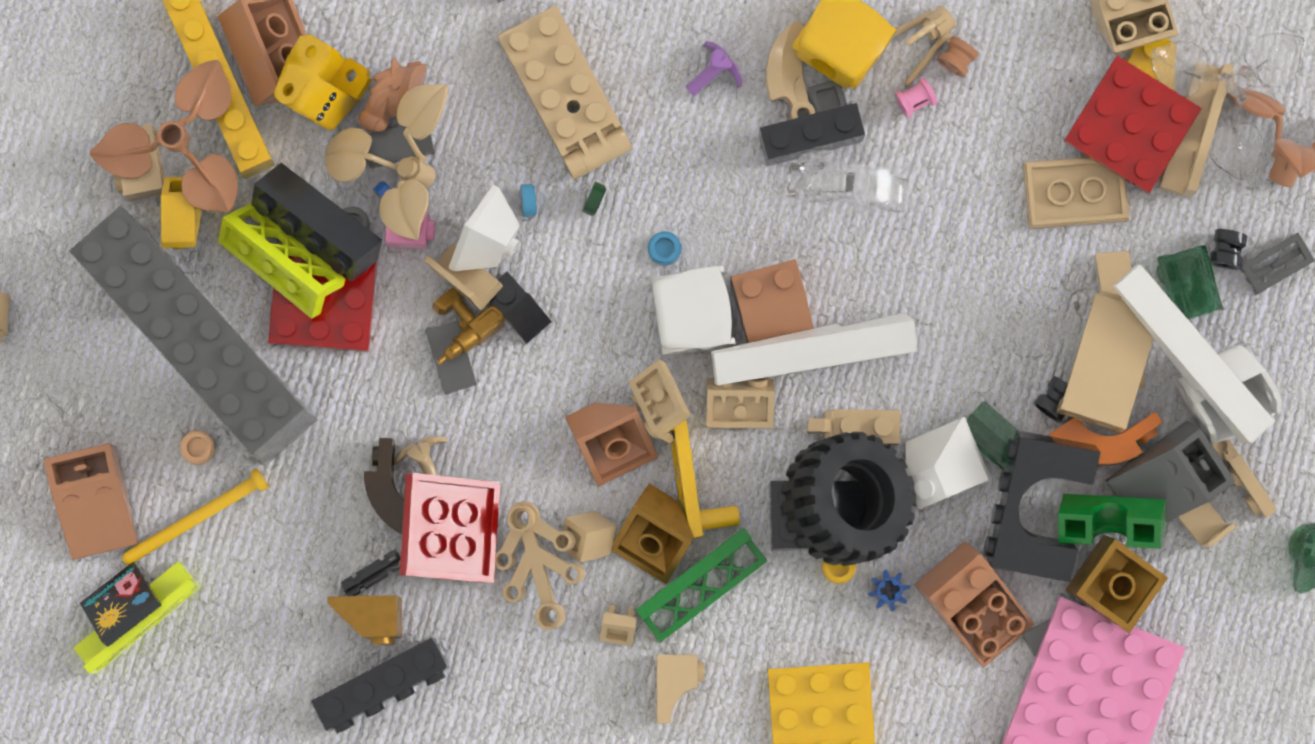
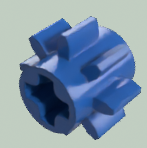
M886 569L883 570V580L879 581L877 578H871V582L876 585L875 591L869 592L868 596H876L879 600L875 608H880L884 603L888 604L889 610L893 612L895 611L894 602L897 600L903 604L907 603V600L902 597V593L908 590L910 585H901L899 580L902 577V573L892 578L889 577V572ZM886 581H889L891 587H897V593L892 595V600H888L887 595H881L880 589L885 587Z

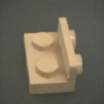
M659 359L628 383L634 394L632 395V400L635 406L642 411L646 419L644 426L647 432L653 438L658 437L670 443L675 440L671 430L690 417L691 414L667 364Z
M764 377L717 385L714 378H708L706 428L774 429V380Z

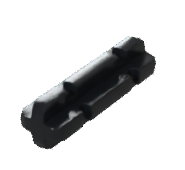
M392 550L384 555L385 559L382 561L377 559L356 572V577L353 578L351 575L343 580L341 587L347 596H357L362 593V588L367 590L388 577V572L392 571L394 573L398 571L401 558L396 550Z

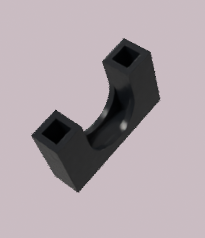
M1016 430L1014 439H1009L1006 447L1005 456L1006 459H1009L1007 472L1002 471L999 478L998 491L1002 492L1000 503L994 504L992 509L991 524H995L992 537L987 536L984 544V556H987V560L992 568L1071 582L1078 553L1075 544L1058 543L1056 538L1036 535L1026 530L1019 520V504L1024 493L1033 484L1044 479L1058 478L1093 485L1101 454L1096 445Z

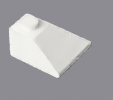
M494 184L463 227L448 267L452 271L498 267L505 256L508 258L512 257L519 244V240L515 237L520 224L500 188Z
M965 417L906 442V465L908 468L905 471L908 477L912 476L914 486H911L912 495H916L918 509H922L991 479Z

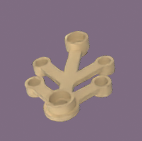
M517 502L509 509L507 515V522L511 529L501 550L496 553V568L499 570H509L516 565L517 558L514 552L521 539L524 543L525 552L510 583L506 584L503 588V596L510 603L522 601L526 596L524 585L532 571L541 602L535 613L536 622L544 630L557 629L563 625L566 615L563 607L555 602L546 567L561 575L568 584L582 582L585 578V569L579 563L569 564L540 547L536 534L553 542V546L558 551L573 549L576 544V538L572 532L567 530L559 531L540 520L539 510L531 502ZM524 512H526L529 517V521L527 524H524L521 519V516ZM562 535H565L568 539L566 547L562 546L560 542ZM503 554H506L509 558L507 566L501 561ZM572 567L575 568L578 573L577 578L575 580L572 579L570 576V570ZM513 586L518 590L516 598L511 595V588ZM552 609L557 614L555 622L550 619L549 615Z

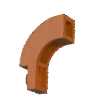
M1153 412L1124 433L1104 436L1090 431L1080 420L1072 418L1048 436L1096 445L1101 452L1097 467H1106L1124 463L1143 453L1136 441L1139 440L1141 444H1144L1159 434L1156 427L1163 422L1158 414Z

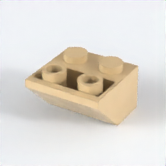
M1090 0L1099 31L1114 54L1178 36L1179 34L1168 0Z

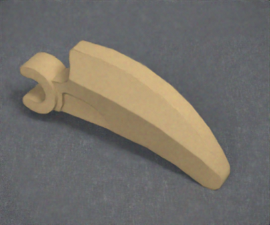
M795 21L787 26L777 37L768 54L765 68V84L769 101H786L791 108L789 120L798 118L797 111L799 110L804 111L807 115L816 113L814 107L808 101L803 79L802 62L797 57L796 51L792 49L795 40L804 28L800 21Z

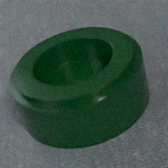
M594 182L583 206V213L595 216L607 189L605 185Z

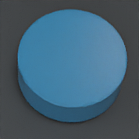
M521 184L523 218L535 217L537 215L535 186L533 184Z
M667 231L658 232L653 235L648 244V254L651 260L661 266L675 263L681 254V243L678 237Z

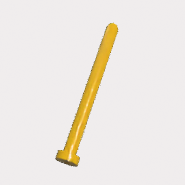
M258 468L250 471L252 477L126 551L122 556L124 563L127 565L136 562L259 488L261 492L268 489L269 485Z

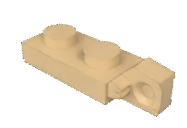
M833 409L832 411H825V418H808L807 433L824 434L825 439L845 432L848 434L855 431L864 432L867 436L875 435L883 440L882 445H899L900 410Z
M1226 440L1212 444L1221 460L1229 466L1228 471L1236 481L1233 485L1236 488L1241 485L1247 493L1248 497L1244 501L1255 516L1261 514L1263 518H1267L1275 513L1277 508L1231 441Z

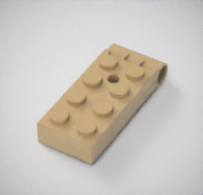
M556 5L498 35L502 49L573 180L633 150L616 114ZM576 104L580 109L576 113H571L568 111V107Z

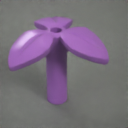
M706 41L703 47L713 51L709 66L686 85L687 90L695 96L722 71H729L735 78L737 87L740 88L742 86V77L737 64L730 59L728 53L721 46Z

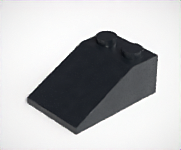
M770 481L771 551L809 550L808 546L802 548L797 543L795 538L798 535L795 531H790L786 523L789 521V516L787 512L783 513L782 502L786 501V494H782L783 482L786 481ZM834 481L832 494L835 508L848 525L857 529L865 514V498L861 486L857 481Z

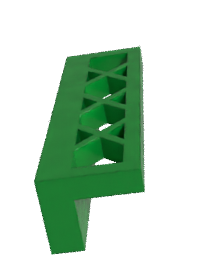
M742 528L636 609V612L660 643L767 562V559L751 540L752 538L745 528ZM746 544L757 558V561L748 568L733 567L734 553ZM730 556L729 566L719 565ZM714 568L728 570L727 584L720 589L706 587L708 572ZM732 571L741 572L731 580ZM703 577L702 586L693 585ZM687 588L702 590L700 604L694 609L679 607L681 593ZM705 591L715 592L704 601ZM677 597L675 607L666 606V604ZM660 609L674 610L673 625L661 633L650 619V616ZM678 611L688 612V614L677 621Z

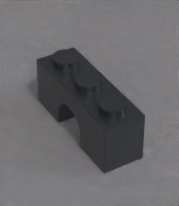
M853 103L760 127L758 136L766 165L771 166L798 159L800 155L812 150L830 147L833 150L863 142L865 131L858 105Z

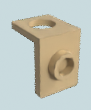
M1209 502L1177 517L1203 550L1211 548L1236 527L1234 523L1226 524Z

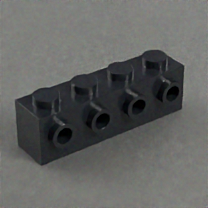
M283 163L277 165L254 184L251 205L256 211L272 220L285 234L291 235L298 240L311 254L320 257L337 274L343 275L353 282L378 260L382 239Z
M431 637L311 700V703L325 731L334 729L339 734L355 725L354 718L364 713L369 718L385 709L383 703L395 697L397 702H400L415 694L413 687L423 682L430 686L446 677L444 671L450 669V666L436 639Z

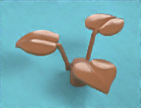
M212 60L200 64L180 80L175 90V104L180 110L191 113L186 118L179 119L178 122L168 121L163 123L158 129L157 137H155L154 143L149 146V135L142 127L134 123H122L110 129L100 142L90 150L93 160L104 170L115 176L134 179L143 176L151 169L152 159L149 152H154L160 144L169 151H181L195 166L186 171L182 178V192L186 200L201 210L224 213L231 211L238 195V181L233 166L228 160L218 154H210L200 163L187 148L190 138L188 131L184 128L197 115L203 120L212 121L220 118L228 111L232 101V92L221 63L218 60Z
M1237 90L1226 94L1225 98L1231 97L1249 113L1263 118H1273L1276 122L1275 144L1271 155L1275 158V161L1268 175L1273 182L1285 187H1292L1297 176L1302 178L1315 171V142L1309 147L1281 138L1283 123L1281 115L1285 114L1286 109L1280 102L1267 94L1253 90Z

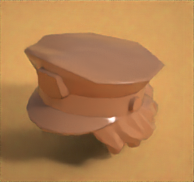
M392 58L391 68L374 75L373 80L376 81V84L369 90L371 93L370 98L366 103L365 109L362 110L358 117L361 127L370 132L385 130L388 121L392 117H397L398 105L403 95L411 88L424 85L427 72L426 64L417 61L408 63L404 67L399 64L396 58Z

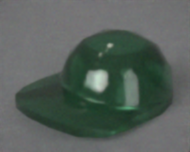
M1307 522L1292 531L1288 539L1287 552L1291 562L1295 564L1293 587L1294 591L1300 594L1315 588V522Z

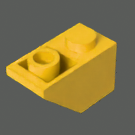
M183 177L164 178L161 193V248L185 249L196 246L202 210L191 205L184 197L182 192Z

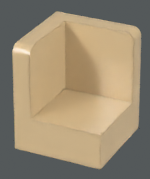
M597 511L565 517L562 531H570L576 538L574 548L565 552L580 563L609 556L617 526ZM562 535L560 542L564 547L567 546L568 539L565 535Z

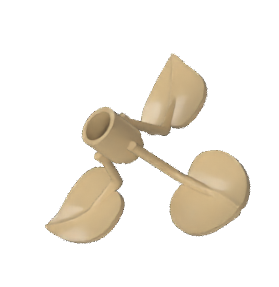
M445 84L416 86L407 91L399 102L397 121L400 125L406 127L403 135L416 157L403 158L397 165L369 154L368 151L372 143L371 136L359 128H349L339 132L332 138L325 151L324 160L329 174L332 178L342 183L352 182L357 179L365 169L366 159L398 172L402 181L397 183V188L389 189L383 194L379 213L381 220L387 228L397 235L412 240L419 239L420 227L429 201L427 189L435 180L434 168L425 163L427 157L420 152L412 137L422 140L428 137L436 128L447 99L448 86Z

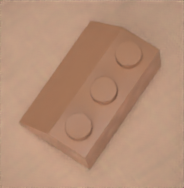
M238 0L219 14L218 19L254 105L260 106L277 103L279 101L274 97V90L286 59L301 35L306 36L307 33L293 0Z

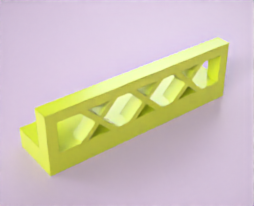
M251 203L223 217L218 243L311 319L321 314L325 296L344 286L346 278L337 274L320 257L311 254L294 237L285 234L268 217L259 214ZM250 216L260 226L246 224L243 219ZM265 237L278 238L283 245L270 243ZM288 256L301 257L307 264L294 263ZM312 275L324 276L329 282L321 285Z
M176 562L150 584L162 604L153 613L109 647L100 640L94 630L73 648L85 662L83 667L89 674L99 673L201 588L181 562Z

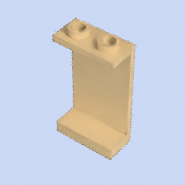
M1102 291L1101 295L1096 293L1090 299L1089 305H1091V309L1064 397L1060 399L1056 413L1122 433L1127 428L1154 338L1125 302L1120 301L1121 296L1112 292Z

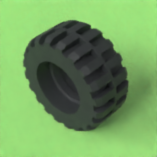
M855 431L849 434L845 432L816 441L795 456L796 463L790 464L786 472L789 481L783 482L782 494H786V501L782 502L783 513L787 512L789 516V521L786 522L789 530L796 532L798 536L795 540L802 548L809 547V555L816 559L823 558L825 563L831 565H854L881 558L883 555L894 551L898 547V542L904 541L909 533L906 526L912 525L915 513L911 512L913 506H916V495H912L911 486H914L912 476L908 477L905 471L908 466L903 458L898 459L895 456L897 451L890 444L882 445L883 440L875 435L867 436L864 432ZM840 469L848 472L857 480L864 494L865 514L857 529L848 525L840 517L834 505L833 483Z

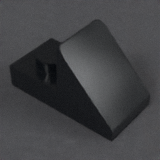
M506 272L498 279L503 287L490 300V304L503 312L506 322L528 344L552 321L532 296L526 293L516 280Z

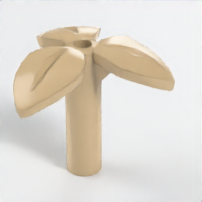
M429 436L420 439L417 443L409 444L397 454L394 464L397 466L401 460L409 456L412 460L418 462L423 474L438 475L429 455L430 446L441 442L448 443V439L442 436Z

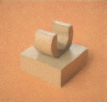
M611 604L608 612L603 613L599 641L632 647L637 617H634V609L629 607L627 615L615 614L616 605Z

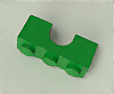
M1063 494L1058 511V543L1093 545L1096 536L1112 532L1124 535L1127 538V547L1161 549L1165 533V499Z

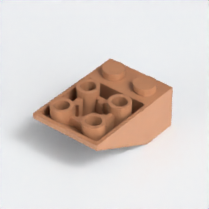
M107 443L43 459L51 495L72 560L139 544L117 446Z
M966 541L914 584L932 609L983 668L1034 625L1033 621L982 554Z

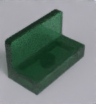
M984 401L966 421L978 449L1002 471L1007 472L1009 459H1006L1005 456L1008 440L1014 439L1017 429Z

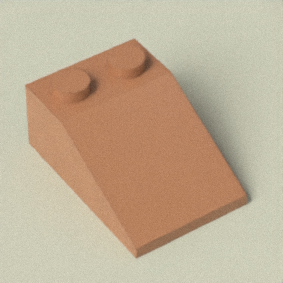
M796 259L731 276L730 284L747 343L814 329Z

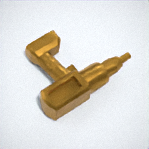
M454 288L448 290L433 303L432 309L438 315H446L453 309L462 320L458 323V326L463 331L453 338V343L444 350L443 355L436 362L441 365L446 360H452L461 353H467L476 345L480 346L504 327L505 318L503 312L499 308L490 305L479 315L475 316L463 302L458 291Z

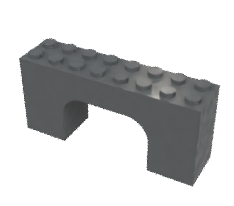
M121 205L69 250L75 259L253 456L268 465L318 420L184 274L185 272L161 248L148 231Z

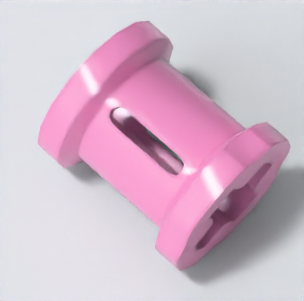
M925 77L919 80V84L904 92L899 90L894 94L899 107L907 119L912 117L913 112L929 104L932 106L938 104L935 93Z

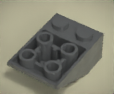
M1187 421L1105 480L1116 497L1165 499V523L1209 502L1236 482L1202 429Z

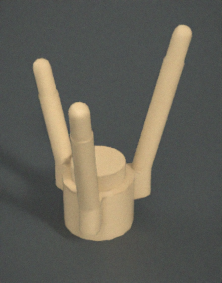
M939 6L933 12L929 9L921 16L896 28L897 31L894 37L921 24L922 28L906 40L907 45L913 44L924 35H927L932 40L938 38L905 81L906 86H910L943 44L952 38L950 31L956 27V22L951 13L943 6Z

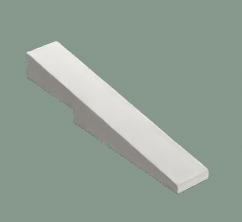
M1137 264L1113 285L1114 289L1191 387L1202 393L1240 443L1251 444L1275 423V420L1141 264Z
M905 313L843 327L836 323L711 351L715 384L723 385L918 351L914 319Z

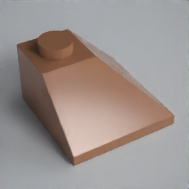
M593 403L565 417L598 487L658 458L636 407Z

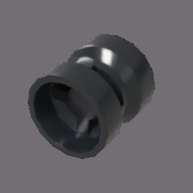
M1215 229L1213 241L1216 245L1215 249L1210 253L1208 263L1220 268L1240 270L1243 262L1241 251L1246 247L1248 236L1234 230Z
M1053 376L1047 384V394H1040L1033 404L1046 416L1060 423L1065 415L1058 414L1056 411L1060 399L1064 397L1068 383Z

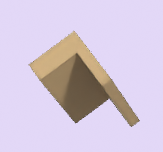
M454 244L447 249L437 262L427 255L424 259L426 264L480 311L503 287L485 269L450 270L448 267L456 249Z

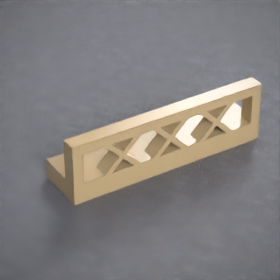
M1201 62L1195 64L1185 98L1201 107L1202 110L1164 169L1158 189L1191 198L1197 192L1233 72V65L1224 63L1221 68H1217Z

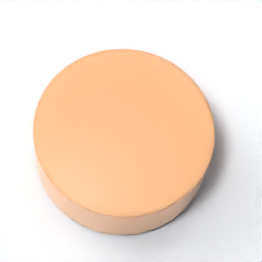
M203 431L189 432L181 441V454L185 460L192 464H205L215 454V442L210 435Z

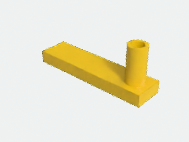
M685 419L671 430L675 440L670 442L679 505L694 539H698L703 536L702 530L738 526L740 519L737 506L699 510L687 420Z

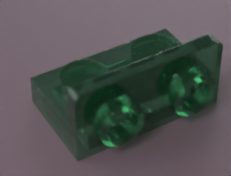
M1206 245L1157 257L1159 264L1157 266V274L1165 286L1167 296L1188 320L1223 310Z

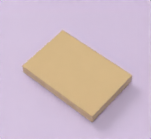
M1089 157L1023 163L1029 229L1118 223L1130 220L1126 180Z

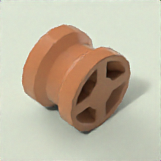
M952 37L948 42L949 48L946 52L939 55L937 61L951 73L959 77H965L968 72V65L970 62L976 61L979 53L967 42L960 38Z

